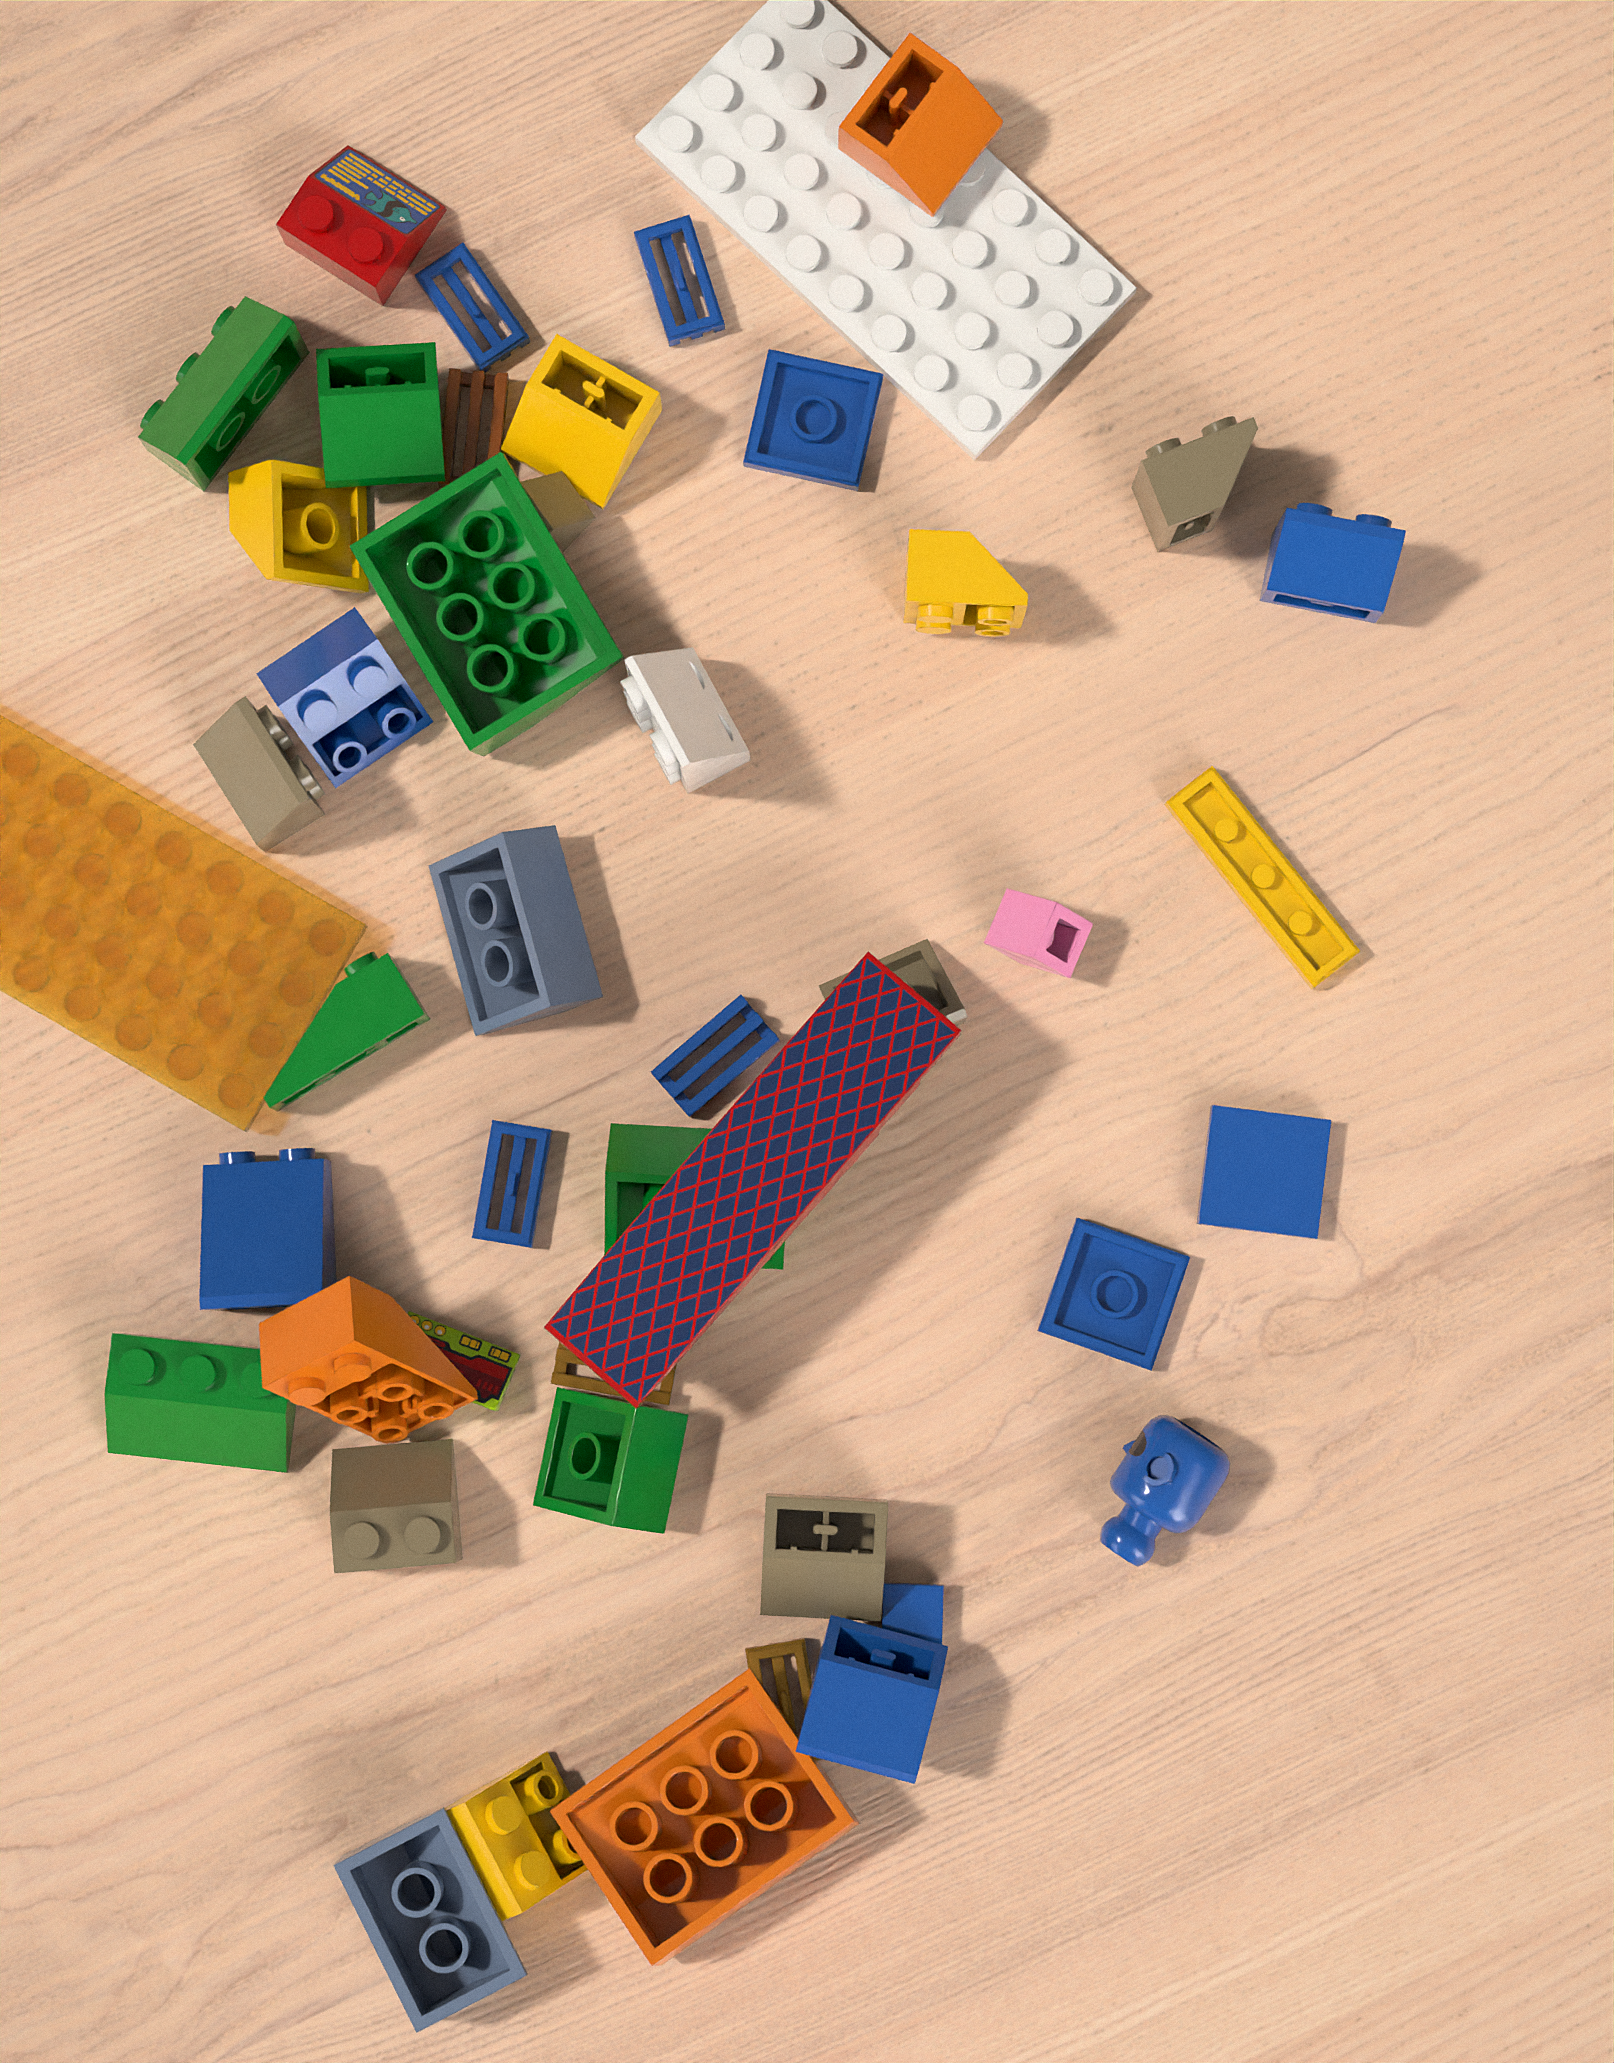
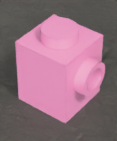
M1007 888L984 943L1020 964L1071 978L1093 923L1057 902Z

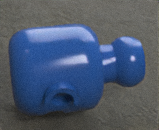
M1160 1415L1151 1419L1137 1439L1123 1446L1126 1456L1110 1480L1113 1492L1126 1504L1118 1516L1112 1517L1105 1522L1101 1529L1100 1542L1137 1567L1148 1562L1153 1556L1155 1539L1162 1528L1173 1533H1184L1192 1529L1199 1522L1226 1481L1230 1471V1460L1223 1449L1190 1426L1169 1415Z

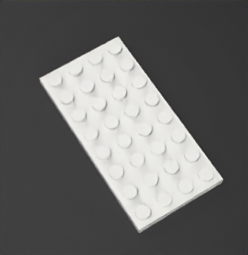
M768 0L635 136L636 145L871 365L884 374L883 376L965 453L975 460L1132 298L1137 287L987 148L977 158L934 217H931L838 149L839 125L890 58L828 0Z

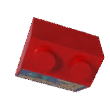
M347 145L308 175L276 223V226L286 246L376 303L384 306L447 209L444 205Z

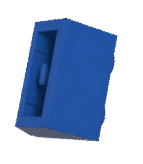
M1299 503L1296 509L1286 508L1272 532L1260 601L1376 623L1386 607L1406 530L1391 528V520L1377 515L1360 514L1356 516L1355 520L1332 516L1333 510L1331 508L1314 503Z
M355 607L256 673L282 714L335 788L433 723L427 711Z
M831 1615L816 1664L796 1752L915 1784L940 1690L948 1646Z

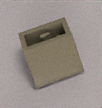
M1234 416L1226 417L1204 427L1201 430L1203 434L1201 438L1183 445L1179 438H1172L1156 444L1146 451L1148 458L1141 460L1131 488L1157 552L1213 530L1258 430L1254 417L1237 423Z
M246 696L235 702L193 744L252 839L264 852L325 815L316 801L325 795L323 789L299 755L290 760L285 750L294 744L275 714H272L267 705L257 710Z
M767 1493L760 1615L830 1619V1616L834 1615L849 1620L881 1621L888 1518L887 1499Z

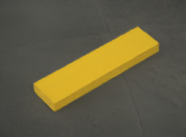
M1213 766L1165 802L1166 808L1311 990L1360 952L1359 948Z

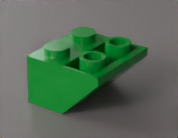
M436 343L316 349L318 401L326 488L445 481Z

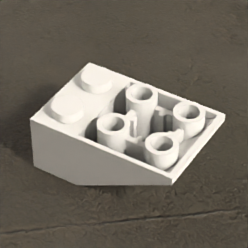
M693 647L632 655L624 659L628 677L620 682L625 690L623 693L627 699L626 703L642 733L653 728L654 732L649 736L653 742L654 755L670 785L681 780L689 794L750 761V752Z

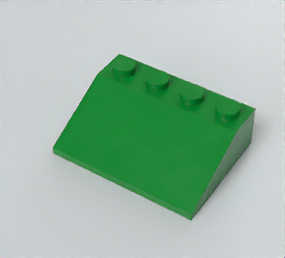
M499 452L349 546L469 751L484 757L524 733L625 658L503 452Z

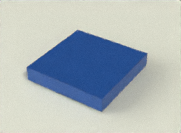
M769 349L743 466L858 491L884 374Z
M1218 1105L1210 1106L1197 1224L1318 1239L1331 1120Z
M1076 1218L1037 1331L1152 1371L1190 1257Z

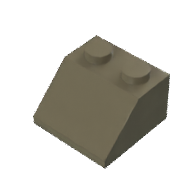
M453 1439L332 1449L330 1525L334 1574L457 1563L463 1559Z

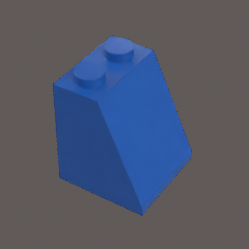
M295 1148L279 1150V1161L256 1162L255 1152L243 1151L219 1153V1164L203 1165L200 1310L222 1311L291 1307L337 1282L332 1168L330 1160L324 1158L316 1159L315 1148Z

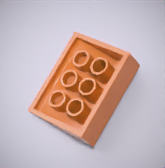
M750 1668L550 1810L561 1830L651 1966L665 1964L860 1824L815 1757L796 1752L799 1739L798 1733Z

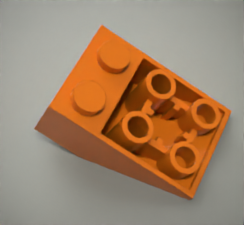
M352 1276L332 1284L259 1323L262 1388L288 1399L293 1404L304 1406L331 1418L332 1421L338 1424H344L371 1436L378 1442L388 1444L401 1441L408 1436V1433L434 1420L445 1419L451 1416L454 1410L478 1399L477 1390L392 1296Z

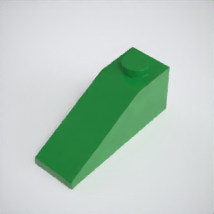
M370 952L344 968V972L348 977L334 986L263 1097L269 1108L277 1112L430 1020L395 959L389 953L378 958L375 952Z

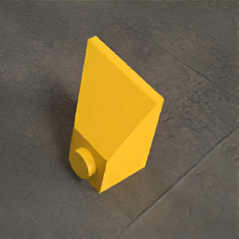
M273 459L228 472L229 531L266 580L360 594L369 592L368 577L349 547L367 535L366 486L326 488L324 468Z

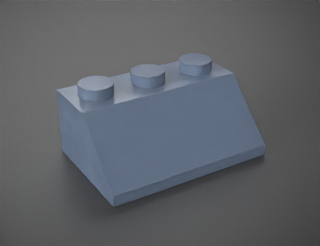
M555 825L501 832L429 865L475 1036L485 1035L560 1014L603 997Z
M445 1807L401 1825L342 1855L333 1865L416 2033L527 1976L528 1973Z

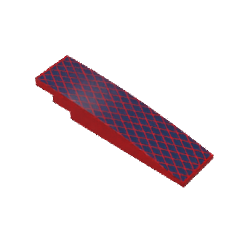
M868 951L689 1155L544 1326V1329L635 1409H638L876 1139L880 1129L917 1089L921 1079L958 1039L962 1030Z

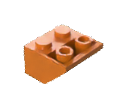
M909 33L839 125L838 149L931 217H934L1002 127L1003 120L956 65L912 33Z

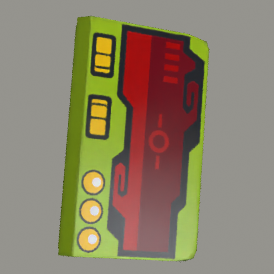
M409 1311L408 1315L477 1390L478 1399L472 1403L493 1411H499L521 1355Z

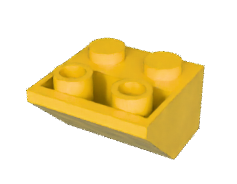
M556 334L525 386L501 451L543 476L563 471L581 498L603 510L662 411L660 392Z
M909 529L906 552L903 623L916 624L915 630L917 632L927 634L950 633L951 625L975 626V634L993 637L1010 635V628H1021L1028 606V593L970 531Z
M548 1751L472 1791L445 1808L501 1921L523 1913L588 1870L550 1813L552 1808L571 1795Z

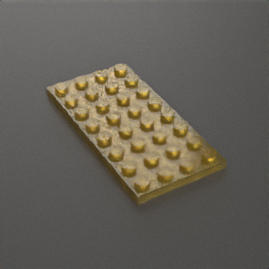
M0 715V991L239 1129L248 1132L265 1103L263 1097L320 1010L368 926Z

